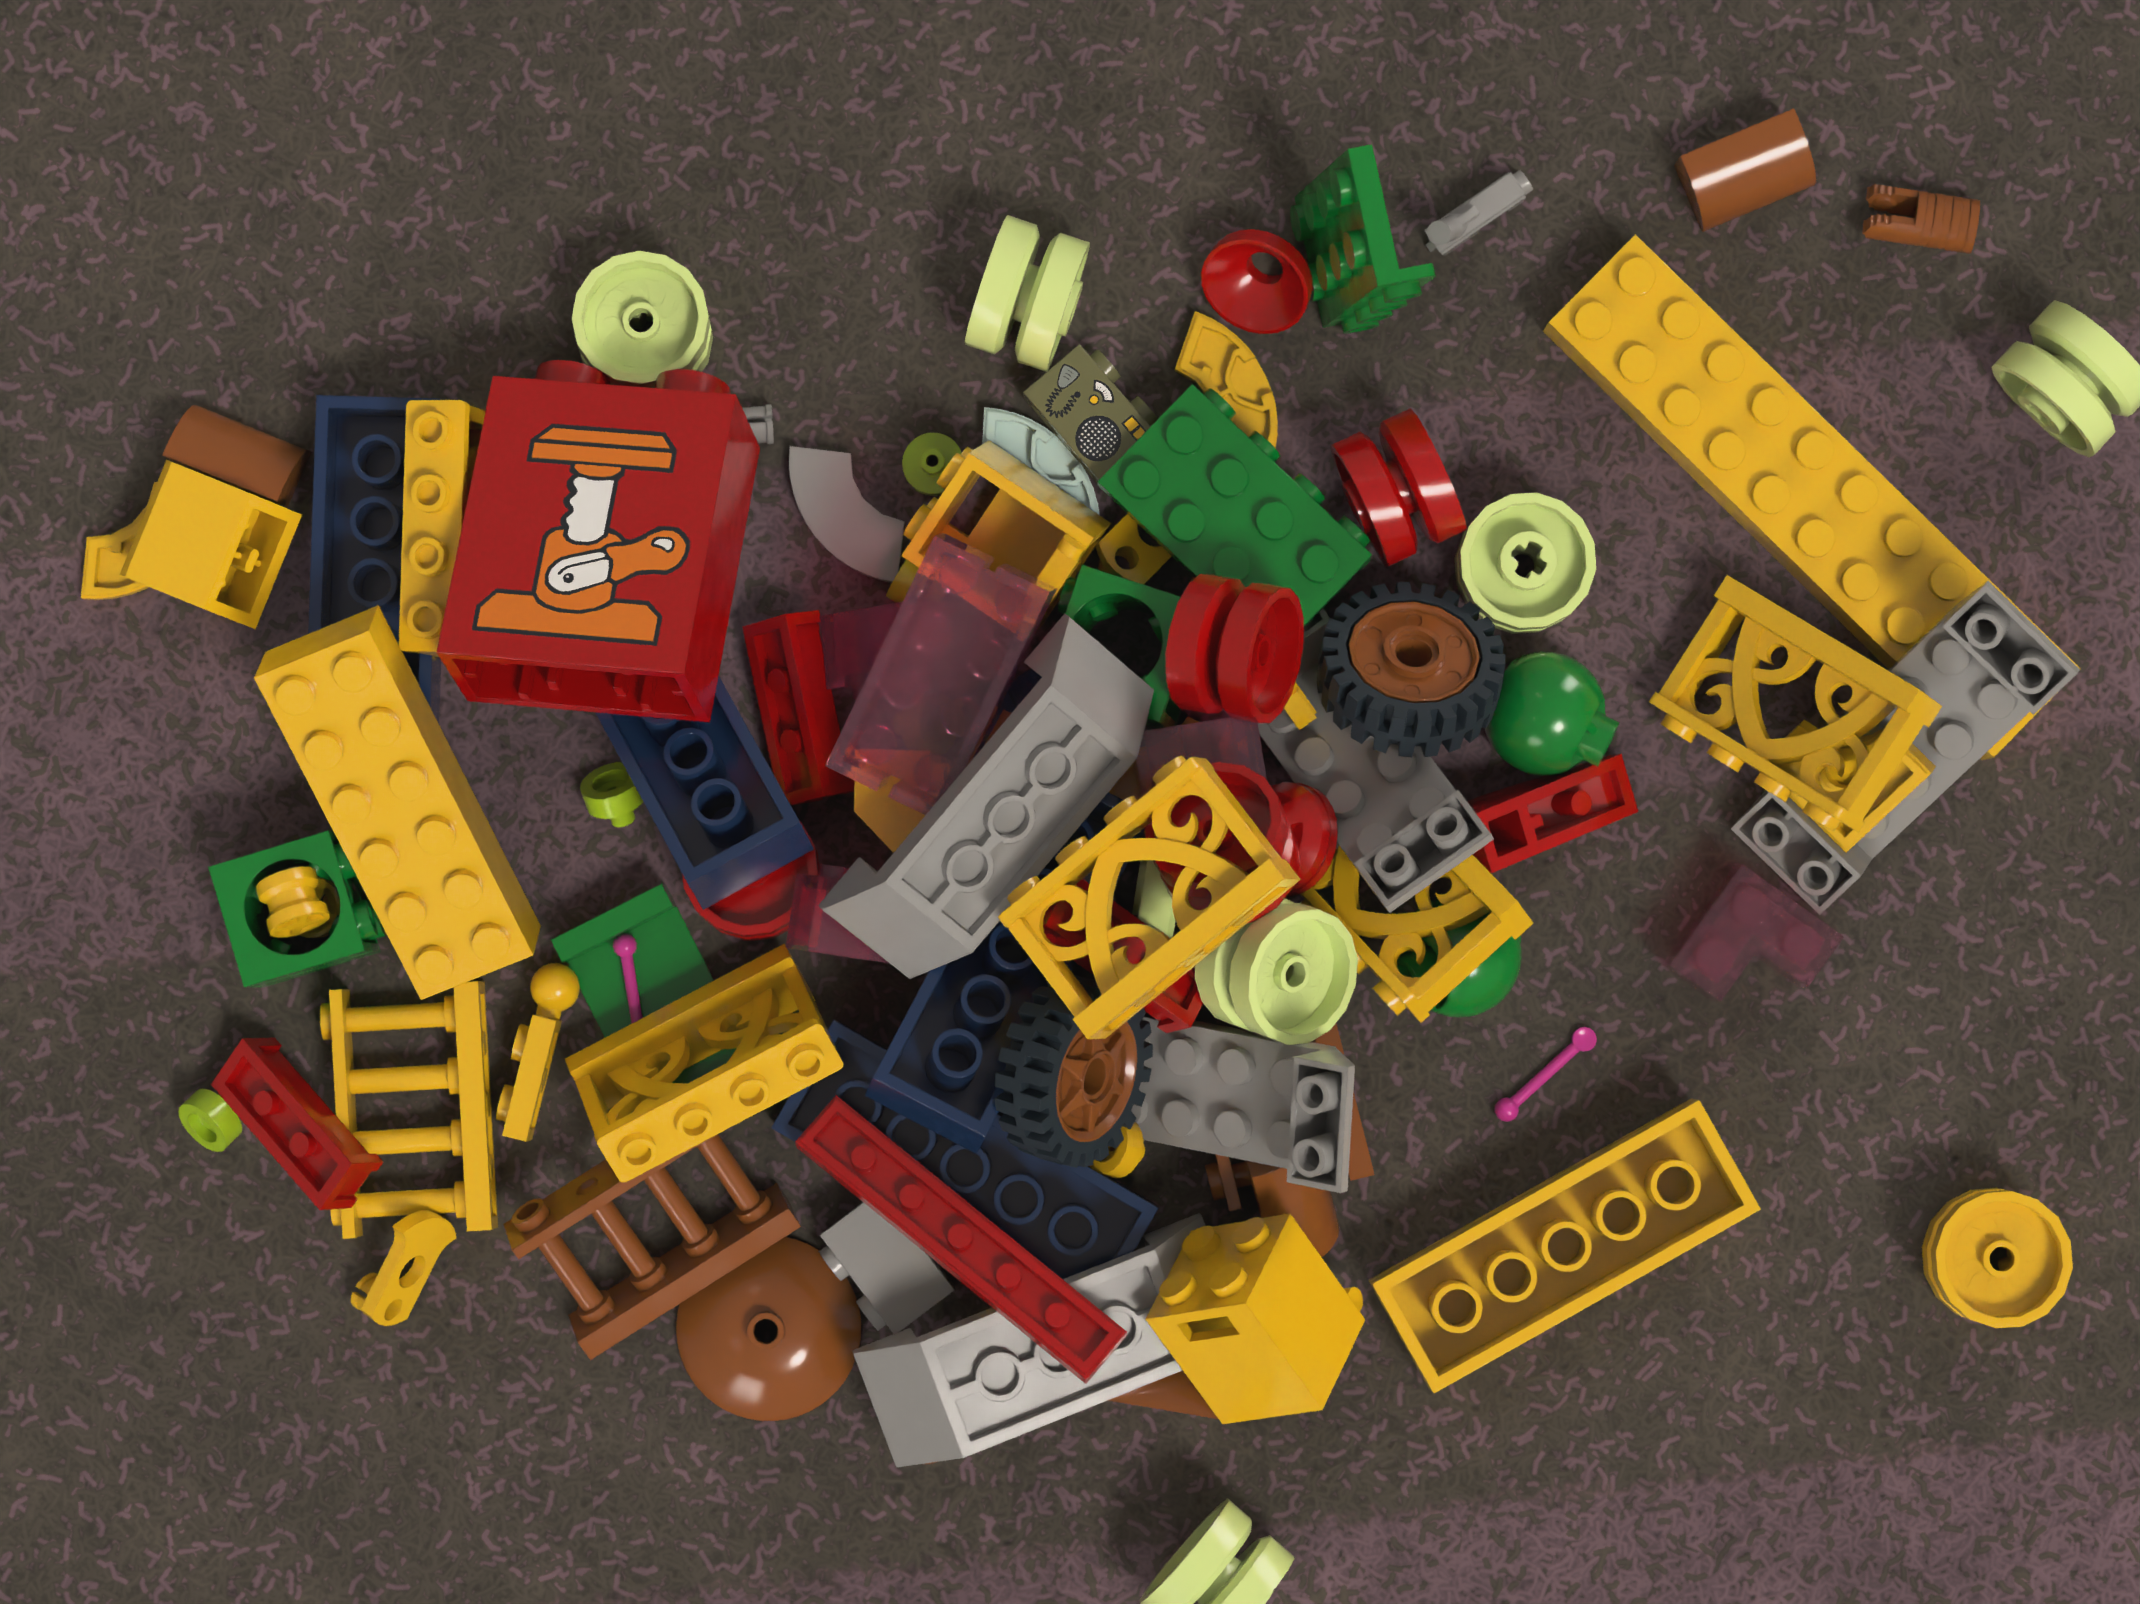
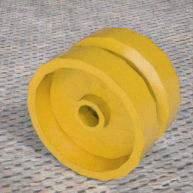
M2000 1188L1969 1190L1946 1202L1930 1221L1922 1245L1924 1275L1935 1297L1956 1315L1994 1328L2022 1327L2047 1315L2065 1294L2073 1270L2071 1241L2059 1217L2038 1199ZM1997 1247L2006 1248L2007 1257L1998 1261L1999 1270L1997 1271L1990 1264V1254Z

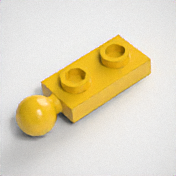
M550 963L542 966L535 972L531 980V995L538 1005L536 1015H532L530 1026L520 1024L511 1054V1060L520 1062L515 1085H504L496 1113V1120L505 1122L502 1136L525 1142L533 1139L562 1020H560L561 1013L575 1003L580 992V983L577 975L570 967L561 963Z

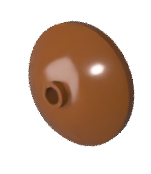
M784 1237L679 1304L676 1336L681 1360L697 1388L720 1408L751 1420H786L810 1412L823 1404L841 1387L855 1363L852 1350L860 1347V1308L856 1302L855 1292L847 1277L840 1281L820 1255L819 1249L798 1239ZM769 1319L777 1325L778 1335L775 1340L763 1342L757 1338L755 1326L758 1321Z

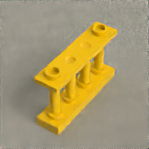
M485 981L465 982L453 987L454 995L445 996L444 1002L351 1008L350 989L329 990L330 1003H321L320 1027L323 1040H332L336 1116L369 1154L385 1155L452 1150L454 1157L463 1156L464 1181H455L454 1188L361 1193L359 1188L354 1194L358 1200L352 1208L330 1210L333 1226L342 1225L343 1239L363 1236L362 1218L403 1216L420 1210H431L436 1213L455 1212L457 1218H466L467 1231H483L498 1228ZM445 1027L447 1033L456 1032L457 1057L448 1058L447 1064L354 1069L352 1032ZM449 1089L450 1095L459 1094L461 1119H452L451 1126L357 1131L355 1094Z

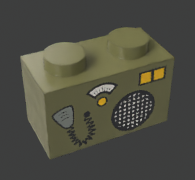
M1079 344L1023 392V396L1029 406L1097 483L1158 418L1139 396H1136L1130 402L1114 384L1121 378L1120 374L1098 349L1089 355Z

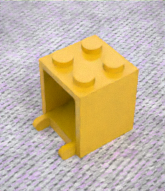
M988 440L974 450L967 446L961 454L956 453L936 483L945 490L939 499L933 497L927 506L923 504L904 530L903 535L911 540L901 556L1026 640L1045 623L1059 602L1065 582L1070 577H1076L1081 566L1084 565L1111 523ZM981 475L1000 488V490L968 536L949 522Z
M1289 1213L1266 1218L1254 1217L1242 1222L1213 1227L1202 1226L1196 1230H1191L1183 1241L1182 1249L1167 1278L1159 1288V1294L1146 1317V1321L1222 1424L1323 1410L1365 1322V1318L1360 1312L1363 1306L1361 1291L1357 1287L1343 1288L1303 1230Z

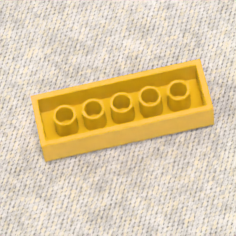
M379 605L266 651L254 679L420 999L423 1000L533 956L541 925L402 650H400L399 644Z
M1689 1099L1368 1281L1428 1388L1433 1393H1436L1761 1210L1700 1100Z

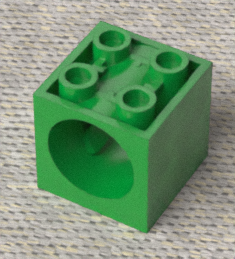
M1082 565L1077 579L1070 577L1065 582L1058 603V612L1068 615L1087 633H1090L1099 621L1109 619L1119 614V611L1137 610L1153 616L1148 620L1162 644V650L1153 670L1148 675L1140 677L1154 689L1145 726L1174 735L1182 709L1170 697L1166 682L1165 654L1169 628L1177 603L1181 597Z
M328 830L208 867L244 987L264 988L381 952L377 939L385 937L386 932L371 903L365 900L361 884L333 831ZM310 862L308 867L314 868L318 876L334 882L340 898V915L336 916L330 928L327 941L310 952L298 955L292 953L294 945L282 938L270 936L264 919V903L258 899L256 885L269 875L283 871L296 864Z

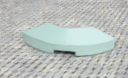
M984 407L982 444L988 440L992 441L1099 514L1098 502L1088 474L1082 464L1078 462L1054 433L1032 419L1017 413Z

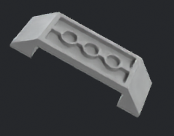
M1989 581L1985 582L1952 608L1888 670L1917 687L1942 706L1930 727L1928 728L1924 725L1913 741V744L1936 766L1933 772L1847 853L1809 816L1802 813V809L1790 797L1784 802L1767 790L1732 826L1731 830L1819 915L1862 876L1871 860L2005 734L2029 712L2034 715L2080 671L2065 654ZM1897 708L1863 736L1872 735L1885 727ZM1845 711L1840 718L1848 713Z
M1322 609L1304 627L1303 651L1300 670L1296 679V683L1316 710L1315 716L1317 718L1299 730L1283 709L1282 713L1271 723H1251L1294 783H1302L1314 787L1328 798L1337 819V843L1379 901L1390 913L1494 840V838L1460 791L1454 789L1431 757H1424L1420 746H1415L1412 757L1398 756V745L1391 743L1386 753L1373 750L1374 737L1369 736L1360 744L1351 738L1352 725L1341 730L1333 722L1334 711L1326 713L1321 704L1322 693H1318L1317 690L1319 652L1325 628L1330 619L1324 609Z
M1066 614L1061 617L1024 661L1042 678L879 871H876L859 857L818 905L824 912L909 979L973 953L1000 921L998 916L1011 906L1007 900L1008 895L1026 880L1040 874L1138 757L1154 689Z
M1148 1013L1145 1014L1143 1020L1150 1022L1152 1033L1144 1041L1153 1044V1057L1145 1060L1144 1066L1151 1068L1149 1082H1141L1139 1091L1146 1094L1142 1107L1133 1105L1131 1110L1136 1117L1135 1122L1142 1131L1143 1140L1287 1169L1288 1183L1337 1193L1348 1191L1355 1065L1335 1046L1313 1042L1286 1045L1248 1030L1194 1021L1191 1028L1165 1033L1157 1027L1158 1020Z
M1198 1213L1142 1236L1146 1247L1063 1279L1127 1331L1125 1339L1087 1384L993 1308L916 1337L911 1328L852 1350L895 1466L904 1467L965 1458L1182 1371L1179 1364L1148 1324L1146 1317L1159 1294L1161 1284L1167 1278L1182 1249L1183 1241L1191 1230L1205 1226L1202 1215Z

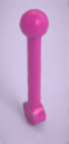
M623 933L614 939L613 950L621 957L632 1024L643 1018L633 954L637 949V942L632 935Z
M1587 1027L1576 1029L1572 1034L1571 1043L1511 1098L1505 1097L1498 1100L1494 1108L1497 1118L1505 1122L1514 1120L1518 1115L1519 1106L1578 1052L1589 1051L1594 1048L1597 1041L1595 1032Z

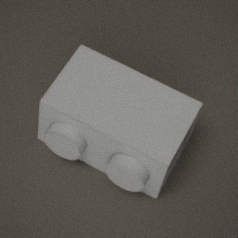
M864 1202L820 1235L827 1244V1246L819 1251L820 1255L840 1281L849 1275L864 1294L856 1302L878 1331L887 1325L893 1334L900 1332L956 1288L935 1260Z

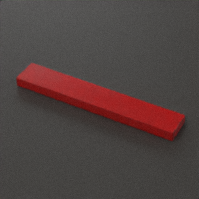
M837 1095L795 1141L796 1148L1085 1384L1088 1383L1127 1336L1126 1330Z

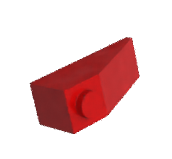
M1612 754L1603 757L1598 767L1587 762L1574 766L1566 772L1545 775L1467 801L1494 838V840L1472 855L1490 873H1494L1639 812L1622 754Z

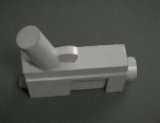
M1521 170L1514 174L1511 172L1506 173L1441 219L1432 222L1425 229L1430 240L1425 244L1430 252L1437 249L1442 255H1447L1476 235L1481 228L1524 202L1525 195L1533 190L1531 183Z

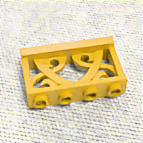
M410 400L406 404L399 648L405 652H416L439 657L436 652L486 411L470 406L462 400Z
M1727 575L1714 594L1718 599L1715 606L1660 692H1654L1649 703L1666 713L1660 723L1662 726L1689 743L1693 742L1697 734L1712 742V745L1708 749L1707 754L1729 768L1739 772L1743 764L1746 763L1758 770L1760 773L1754 783L1786 802L1793 792L1808 801L1802 813L1834 832L1841 822L1859 833L1865 824L1863 821L1864 817L1924 725L1928 728L1930 727L1942 706L1917 687ZM1745 617L1737 641L1734 661L1719 658ZM1785 647L1787 649L1788 659L1782 668L1775 670L1760 669V660L1774 665L1771 660V654L1776 648ZM1815 661L1822 663L1823 665L1815 684V700L1821 716L1829 725L1798 736L1770 739L1762 718L1758 682L1768 685L1788 683L1807 672ZM1717 673L1731 674L1732 686L1718 684L1705 693L1708 696L1718 695L1721 697L1722 704L1720 709L1714 714L1700 713L1696 708L1694 695L1704 679ZM1850 686L1853 693L1851 699L1846 703H1838L1848 714L1840 718L1833 707L1831 697L1839 687ZM1897 708L1869 751L1860 737L1873 729ZM1737 722L1746 747L1720 731L1731 727ZM1849 745L1857 760L1856 774L1845 789L1833 792L1825 790L1819 781L1820 772L1824 767L1832 765L1835 766L1837 774L1842 777L1845 764L1842 755L1837 750ZM1801 761L1800 780L1774 764Z
M1178 756L1165 764L1152 777L1156 784L1155 787L1138 801L1134 796H1130L1113 807L1103 818L1107 823L1103 830L1090 840L1086 836H1082L1066 846L1055 857L1059 866L1042 880L1038 876H1034L1015 888L1007 897L1011 906L998 916L1005 928L1010 930L1073 1014V1021L1087 1039H1106L1301 880L1289 863L1282 859L1214 771V767L1207 758L1190 757L1186 760L1183 756ZM1196 795L1203 798L1212 810L1211 831L1201 847L1190 844L1198 831V819L1195 813L1191 812L1189 822L1183 827H1177L1171 819L1173 807L1185 796ZM1152 822L1154 833L1158 839L1132 837ZM1228 827L1258 865V868L1250 874L1230 860L1215 853L1221 845ZM1156 860L1185 866L1177 878L1172 895L1173 914L1181 931L1171 939L1160 930L1143 924H1124L1111 928L1113 896L1123 863ZM1093 870L1088 892L1081 887L1075 886ZM1199 872L1208 876L1201 880L1196 889L1206 888L1212 896L1210 905L1203 910L1193 908L1188 901L1190 887ZM1061 900L1070 903L1073 908L1072 918L1067 923L1057 925L1068 931L1086 929V941L1072 947H1062L1053 944L1046 937L1043 929V919L1048 908ZM1128 937H1139L1145 944L1146 954L1141 962L1132 964L1126 954L1129 946L1121 947L1114 952L1113 943ZM1089 955L1091 968L1101 996L1093 1001L1064 961L1076 960Z
M1338 846L1326 873L1314 887L1300 894L1304 899L1300 903L1320 909L1339 918L1353 938L1358 957L1357 974L1360 975L1368 967L1380 979L1372 989L1397 1016L1407 1008L1422 1023L1430 1016L1428 1012L1504 942L1511 936L1516 940L1533 924V921L1519 902L1473 855L1440 877L1448 878L1452 881V887L1446 894L1435 893L1437 899L1442 904L1441 906L1433 908L1429 896V885L1415 895L1416 903L1420 909L1418 912L1383 914L1361 910L1358 888L1359 872L1342 848ZM1333 885L1336 912L1315 889H1323ZM1489 913L1482 922L1453 947L1446 931L1459 928ZM1434 935L1438 945L1436 964L1421 977L1412 978L1402 975L1397 967L1399 956L1405 951H1413L1416 953V962L1420 965L1426 953L1425 943L1422 938ZM1359 936L1384 939L1379 957Z
M785 943L565 1058L568 1070L576 1083L594 1131L597 1145L619 1181L623 1183L822 1080L843 1067L842 1059L817 1008L813 994ZM737 1048L726 1064L689 1083H672L684 1069L722 1049Z

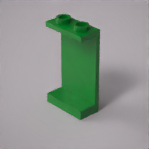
M660 884L551 940L561 962H566L577 975L580 990L604 1037L631 1024L621 957L613 950V941L617 936L628 933L637 942V949L633 954L643 1017L714 981L665 884ZM737 1048L722 1049L684 1069L672 1083H689L726 1064Z

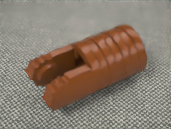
M1879 184L1867 187L1866 200L1869 203V208L1872 207L1874 210L1911 216V218L1896 215L1887 216L1886 214L1871 215V217L1863 221L1862 234L1866 238L1971 254L1979 223L1980 200Z

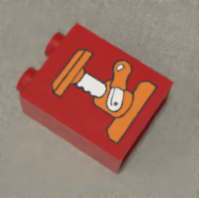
M552 360L541 363L537 367L535 379L503 376L492 377L436 652L467 701L710 722L760 452V446L737 395L730 394V388L724 381L700 371L672 369L664 371L657 376L655 388L610 385L609 378L600 370L583 363L568 360Z

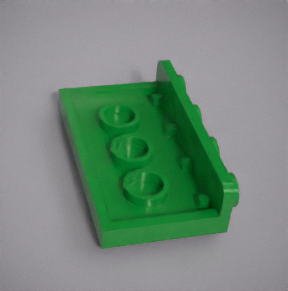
M1372 144L1347 149L1295 196L1296 205H1292L1290 208L1291 226L1298 242L1304 241L1308 265L1313 279L1310 301H1317L1323 328L1341 324L1343 334L1357 333L1379 326V320L1393 316L1392 310L1408 305V299L1422 295L1421 287L1436 277L1433 263L1399 269Z
M1191 384L1097 481V485L1194 578L1199 574H1213L1240 579L1245 587H1248L1251 583H1264L1291 588L1300 600L1305 627L1350 579L1370 562L1372 554L1365 548L1370 539L1346 516H1343L1337 522L1321 507L1320 504L1326 499L1325 496L1304 475L1298 473L1292 479L1275 463L1281 455L1260 433L1253 431L1247 436L1231 421L1236 412L1217 392L1209 388L1203 394Z

